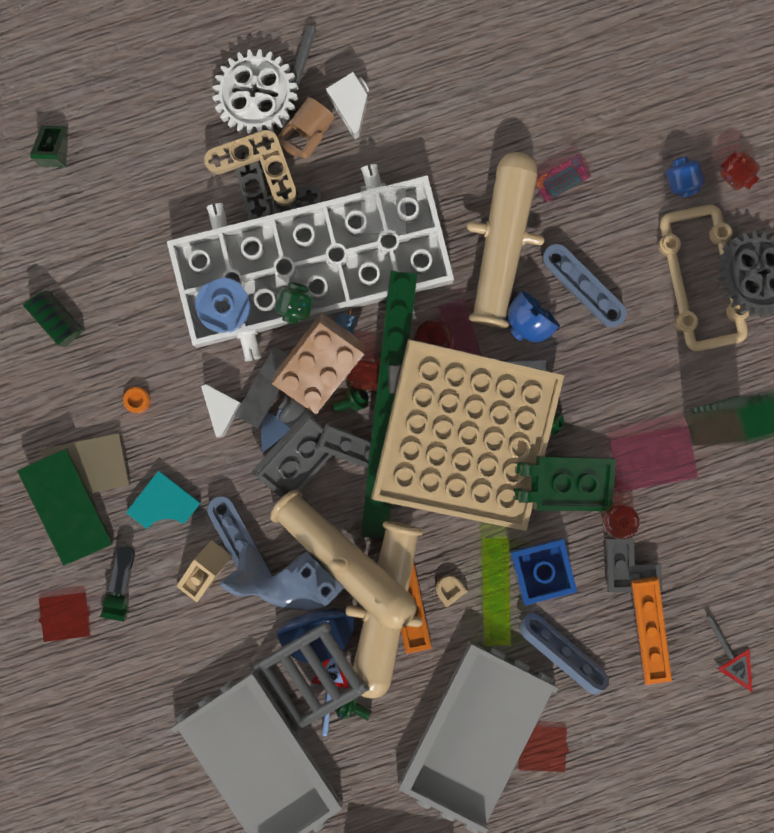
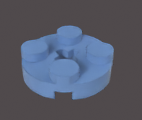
M219 278L218 280L206 283L199 290L195 300L197 315L200 321L214 332H234L247 321L250 314V297L238 282L229 278ZM224 298L228 299L230 309L219 313V307L216 306V302H222Z

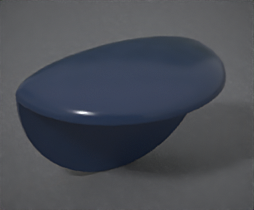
M345 609L318 610L288 620L278 627L276 635L283 647L316 626L328 622L331 626L329 632L343 651L352 637L354 618L348 616ZM320 637L309 643L321 662L333 658ZM300 649L290 655L297 660L308 662Z

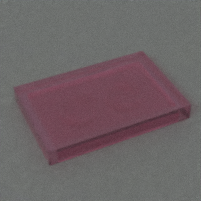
M688 426L609 440L611 456L616 459L615 476L619 493L698 478Z

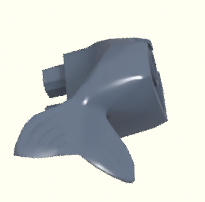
M249 544L241 550L237 571L220 582V586L233 595L239 597L259 596L273 605L292 610H311L325 607L344 588L309 551L297 557L278 574L268 578L265 576L259 556Z

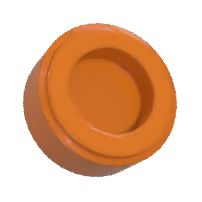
M131 387L123 396V404L132 413H142L149 408L151 396L142 387Z

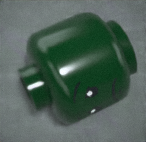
M289 282L288 286L280 288L275 309L283 316V321L298 324L299 320L309 318L314 301V295L309 291L310 287Z

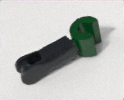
M121 547L116 553L115 568H113L109 592H112V594L107 593L105 597L104 607L100 615L102 618L124 622L127 618L129 600L122 595L127 594L131 569L135 559V552L130 547Z

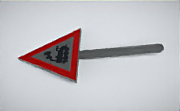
M707 615L706 618L730 659L716 669L753 693L750 648L734 657L712 616Z

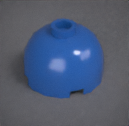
M521 291L509 306L507 316L512 326L510 332L519 341H522L524 338L530 342L545 341L557 331L560 324L549 311L546 312L540 306L542 304L525 291Z

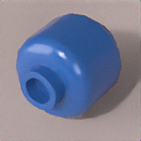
M688 156L673 160V166L666 171L672 193L679 194L680 198L699 193L701 191L700 187L705 183L699 161L689 160Z

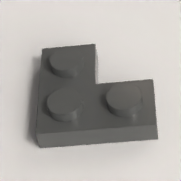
M634 538L605 539L607 592H632L631 580L654 576L659 578L660 591H663L662 565L660 563L635 564Z

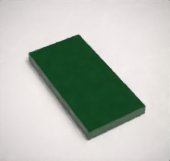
M68 448L17 470L63 566L113 544Z

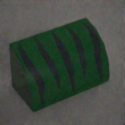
M43 291L23 304L24 308L58 346L67 347L85 331L51 291Z

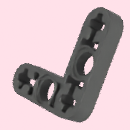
M249 148L238 150L235 153V157L243 159L244 155H249ZM259 161L250 163L251 171L257 170V174H247L245 166L236 168L246 211L250 220L257 219L258 216L256 214L252 215V212L256 211L254 201L248 202V199H257L262 195L264 199H259V203L262 209H266L263 212V217L280 213L281 211L277 208L278 203L274 200L273 195H267ZM251 179H255L260 183V189L256 193H249L245 189L246 183ZM304 186L296 189L299 200L305 199L307 197L306 193L311 192L313 196H318V198L314 199V204L322 202V195L318 188ZM292 190L281 192L280 194H277V196H282L283 198L288 199V194L292 192ZM296 200L292 204V208L290 210L297 208ZM308 201L300 202L301 207L308 206L309 203Z

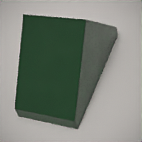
M41 125L30 153L31 159L40 167L67 168L68 126Z

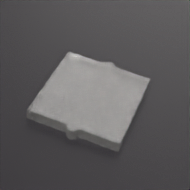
M382 183L381 186H361V234H381V236L386 234H406V186H386L385 183Z

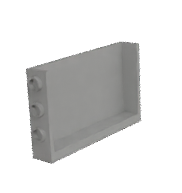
M470 641L398 783V790L416 798L415 802L426 809L433 807L439 810V814L447 820L454 821V819L463 822V826L473 833H478V831L486 833L488 830L487 822L552 691L556 693L558 687L553 683L554 678L543 672H539L536 675L529 671V665L517 659L515 663L505 659L506 654L493 647L489 651Z
M255 670L236 683L233 679L219 688L221 690L220 694L214 698L209 694L197 703L199 708L193 712L187 709L175 718L177 722L171 729L174 733L179 730L246 833H308L311 830L317 832L328 823L327 819L342 810L343 802L296 731L291 728L290 722Z

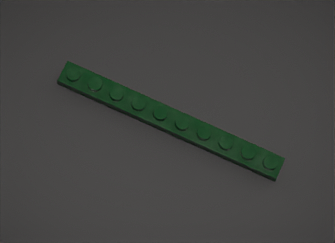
M390 271L361 529L362 537L384 539L386 529L383 527V523L390 519L391 503L373 500L371 496L396 394L389 393L388 365L403 364L408 339L410 340L417 281L416 273Z

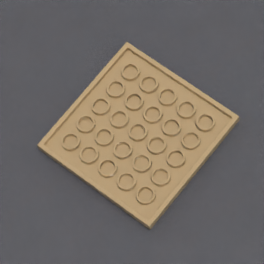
M408 339L371 498L373 500L527 531L533 502L519 503L518 500L513 499V495L515 496L514 488L531 489V476H521L515 473V466L517 467L516 462L536 464V456H545L564 375Z

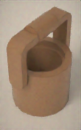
M307 97L293 118L288 121L278 135L279 143L286 152L306 159L322 140L324 133L334 121L335 116L321 103ZM294 130L309 140L302 150L299 146L287 141Z

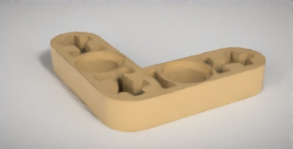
M264 130L214 147L205 154V165L214 174H222L260 160L276 203L281 206H289L296 200V188L279 140L272 131ZM268 137L269 141L274 140L271 143V149L266 150L265 146L257 148L259 154L254 155V149L250 142L254 141L255 145L258 146L263 144V138ZM244 145L249 148V155L245 159L235 157L234 152L238 146ZM229 150L230 156L234 161L229 163L228 158L220 161V167L210 164L213 161L214 155H218L219 158L227 157L225 152ZM277 161L283 165L281 174L272 175L269 173L268 167L272 162ZM283 180L286 190H292L288 194V199L284 200L282 196H277V194L281 193L278 182L273 185V181Z

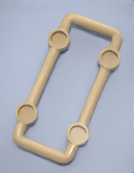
M713 204L665 214L660 221L662 238L658 242V249L661 254L667 256L679 315L675 319V326L680 332L684 333L687 347L695 352L740 343L745 340L748 334L746 318L749 316V310L741 314L740 305L732 308L733 299L730 298L731 303L727 306L726 314L730 320L735 322L737 333L696 341L694 329L698 325V318L693 312L689 311L677 257L681 241L679 237L672 234L670 224L711 215L713 227L710 229L709 237L714 244L718 245L721 255L724 253L722 248L729 244L728 241L732 238L733 233L731 227L724 223L721 210Z

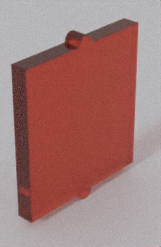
M86 592L39 598L41 618L38 621L42 624L44 642L91 636L89 624L91 612L88 611Z
M535 726L519 757L518 770L565 772L566 753L569 751L568 747H566L567 728Z

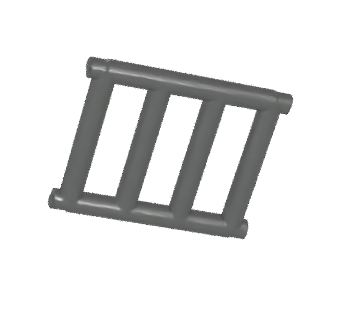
M328 622L316 626L253 665L257 673H262L292 720L291 728L294 731L304 728L370 689L367 682H361L329 632L331 626ZM319 637L352 686L351 689L342 694L309 644ZM299 649L332 698L322 705L290 657L292 653ZM281 661L312 710L301 716L270 667Z

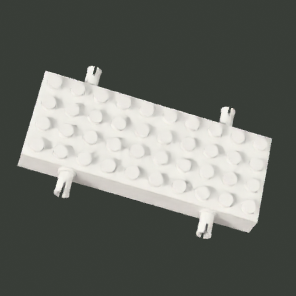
M370 164L372 176L370 175L368 165L361 168L367 191L233 225L227 224L223 203H215L217 215L213 205L207 206L212 230L167 241L192 345L199 348L237 338L241 341L245 362L253 361L251 349L255 360L262 358L255 335L258 332L292 324L283 321V316L275 309L280 288L288 286L289 282L310 287L309 291L314 295L310 316L306 320L317 318L321 312L325 315H330L387 300L390 271L416 273L415 293L452 284L454 277L428 175L382 186L378 165ZM219 278H229L238 282L245 289L250 297V314L247 321L236 331L227 333L214 332L200 321L197 315L195 300L199 290L206 283L218 280ZM224 298L222 302H216V306L219 307V313L230 309L228 299ZM413 309V317H412V320L416 319V316H415V313H414V309Z

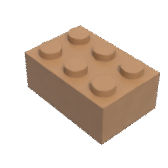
M321 312L275 371L272 384L317 414L364 355L365 343Z

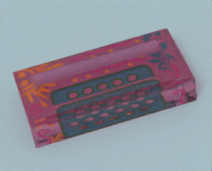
M576 154L537 177L535 188L544 204H547L591 178V174L579 154Z

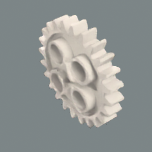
M249 49L245 58L239 52L237 53L238 61L235 62L229 58L228 61L231 66L229 68L221 66L220 68L224 75L215 76L220 85L212 87L215 92L219 93L212 97L215 103H220L215 109L218 113H222L220 118L224 122L229 120L228 126L231 129L237 126L239 134H242L247 129V133L252 135L255 130L260 132L264 131L265 128L274 133L273 125L276 124L282 128L281 119H291L287 111L296 110L295 106L291 103V101L299 99L297 94L292 93L299 89L296 83H291L296 77L294 73H289L291 69L288 64L282 66L283 60L280 56L274 60L272 52H269L264 57L262 50L259 49L257 55L254 56ZM242 75H250L246 83H239ZM267 78H276V81L273 85H264ZM234 89H239V90H241V91H237V92H234V93H233V90H234ZM256 89H259L261 93L257 92L255 97H252L250 93L254 94ZM278 93V96H277V97H272V96H271V95H273V94ZM238 101H247L244 108L235 109ZM265 103H273L272 108L268 112L261 111V107Z

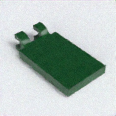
M536 456V464L516 462L515 473L521 476H531L530 490L514 488L515 496L513 495V499L518 500L519 503L533 502V509L536 511L612 512L615 458Z

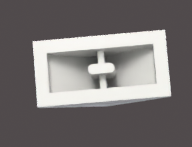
M203 385L201 388L217 438L224 437L241 403L209 385Z

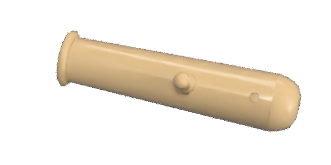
M511 152L505 154L500 160L496 171L489 221L486 224L474 221L467 223V229L470 232L484 234L486 238L474 313L469 315V320L477 324L507 328L509 326L506 317L522 245H525V243L542 245L545 240L542 235L528 233L526 229L538 170L534 158L525 153Z
M293 490L285 494L272 509L270 519L274 523L280 522L381 625L391 630L405 627L412 620L417 609L410 593L302 499L303 495L299 490Z
M384 521L383 527L386 531L378 566L408 591L417 538L423 534V530L405 523ZM347 606L345 612L348 616L362 618V621H364L353 669L361 682H367L370 688L361 696L366 698L382 697L386 694L391 684L401 628L398 630L388 629L381 625L365 608ZM414 616L406 626L420 627L423 621L420 617Z

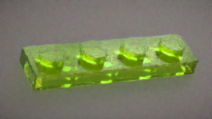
M482 538L484 646L511 645L509 538Z

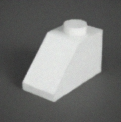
M352 72L326 88V92L354 139H357L360 135L368 101L366 92L369 89L362 77L357 79Z

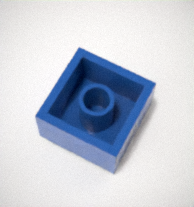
M556 538L509 550L520 597L524 605L578 592L564 539Z

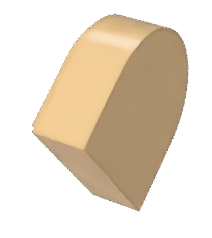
M453 575L442 576L436 584L437 595L446 607L468 592L461 581Z

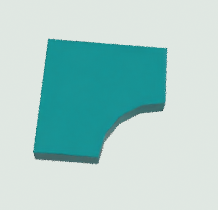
M158 471L126 513L146 529L163 519H173L185 524L201 502L164 473Z

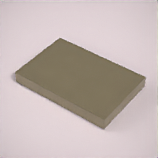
M120 433L41 449L43 459L68 448L89 493L130 485Z

